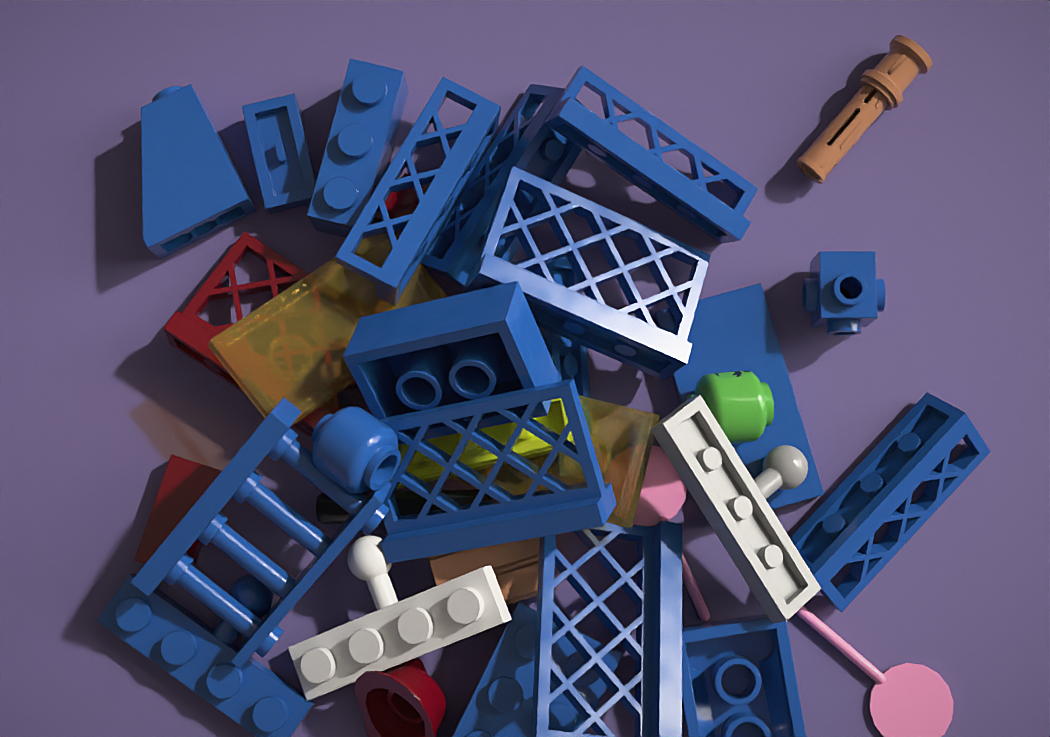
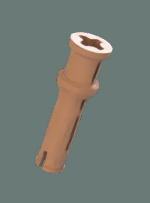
M896 35L889 43L890 51L873 70L866 69L860 76L858 83L859 91L829 123L827 128L807 151L796 160V165L808 178L822 184L826 180L827 175L858 142L884 110L897 108L903 101L902 93L918 74H926L933 66L930 56L915 41L902 35Z

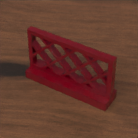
M244 231L183 312L176 311L163 329L170 345L269 411H272L283 397L302 411L292 426L312 438V433L317 423L324 416L335 414L340 410L337 391L359 388L354 378L334 381L330 355L345 352L350 341L328 345L323 319L346 315L358 324L360 317L372 314ZM249 251L267 263L270 280L237 285L235 268ZM274 268L287 277L275 278ZM230 277L231 286L220 288L226 279ZM302 286L312 293L313 310L282 315L278 289ZM272 290L276 316L244 321L239 296ZM233 297L237 323L212 326L199 317L211 300ZM319 298L331 305V307L321 308ZM317 320L321 346L289 351L284 325ZM278 326L283 353L259 357L248 349L246 332ZM239 333L241 344L228 335ZM324 357L328 383L305 387L294 380L291 366L292 361ZM285 363L287 374L273 365ZM330 393L332 404L318 395Z

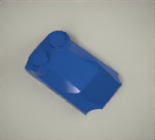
M767 614L695 624L682 628V709L687 737H806L787 621L772 624Z

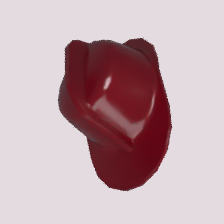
M415 658L404 662L401 665L392 667L385 673L381 671H365L356 679L354 690L363 714L368 737H436L445 717L447 703L444 693L439 685L427 674L421 659Z

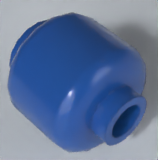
M345 407L335 414L324 416L317 423L312 433V442L314 443L312 459L314 467L352 494L366 493L371 489L373 491L381 489L391 480L399 467L401 453L398 450L397 434L388 425L360 407Z

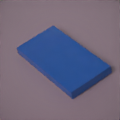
M759 283L698 300L687 339L688 342L692 343L688 362L672 374L680 405L686 401L688 395H694L697 382L705 374L738 370L752 371L759 378L760 382H766L770 387L774 401V418L772 424L765 427L764 433L757 441L731 445L753 479L763 472L762 466L765 456L777 446H793L799 449L806 457L808 473L804 482L791 490L777 489L766 499L771 509L824 495L762 284ZM670 308L656 311L654 316L657 327L673 334L676 320Z

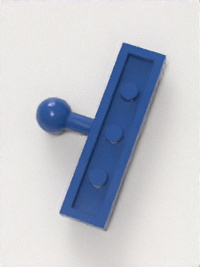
M137 573L127 576L97 619L100 624L254 736H293L315 704L313 700L307 701L306 696L252 656L241 668L233 664L231 661L239 649L233 642L240 632L222 619L214 630L158 588L149 597L130 583ZM252 574L238 578L229 590V595L258 618L264 616L270 610L274 601V592Z

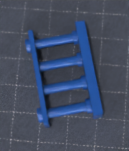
M284 397L130 582L148 597L162 580L170 586L177 583L245 636V639L231 661L239 668L244 665L254 652L262 658L269 652L284 632L278 626L282 619L358 531L361 530L367 536L371 534L390 509L383 503L392 486L390 482L379 490H372L366 497L362 493L352 494L314 467L312 453L295 440L298 434L290 428L302 411ZM266 455L275 462L281 458L350 514L349 518L331 538L260 482L263 476L256 472L255 468ZM231 497L239 504L244 500L315 556L296 579L225 524L228 518L220 511ZM196 539L205 546L209 542L214 544L280 597L262 619L258 618L191 565L194 559L186 551Z

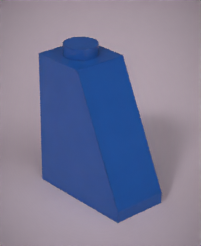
M191 84L184 87H168L158 92L152 98V103L141 107L143 240L151 252L159 259H162L257 212L201 98Z

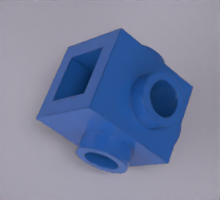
M819 251L811 260L810 278L803 279L801 294L803 311L811 312V327H827V334L831 336H852L861 334V327H867L878 318V312H883L885 307L886 289L884 280L877 279L876 251Z

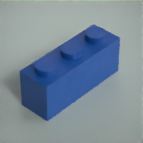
M350 58L307 214L315 230L347 238L387 171L409 92L404 71ZM369 237L362 239V242L368 243Z

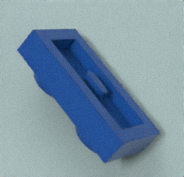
M295 93L243 105V115L265 209L268 214L310 204L317 180Z

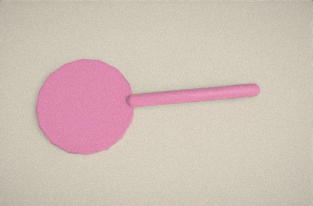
M648 444L630 447L615 458L607 471L605 483H611L617 502L614 511L619 517L630 524L650 527L657 525L660 521L669 522L668 520L678 513L685 502L687 487L662 447ZM682 552L683 582L699 618L702 621H708L710 619L709 610Z
M802 606L796 612L808 625L875 681L870 691L868 709L873 725L883 737H941L945 734L952 721L954 702L949 686L937 672L924 665L903 663L892 666L884 673H881L805 606Z

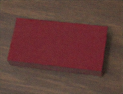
M171 454L134 561L142 564L147 563L222 470ZM198 539L186 551L194 559L191 563L194 567L203 544Z

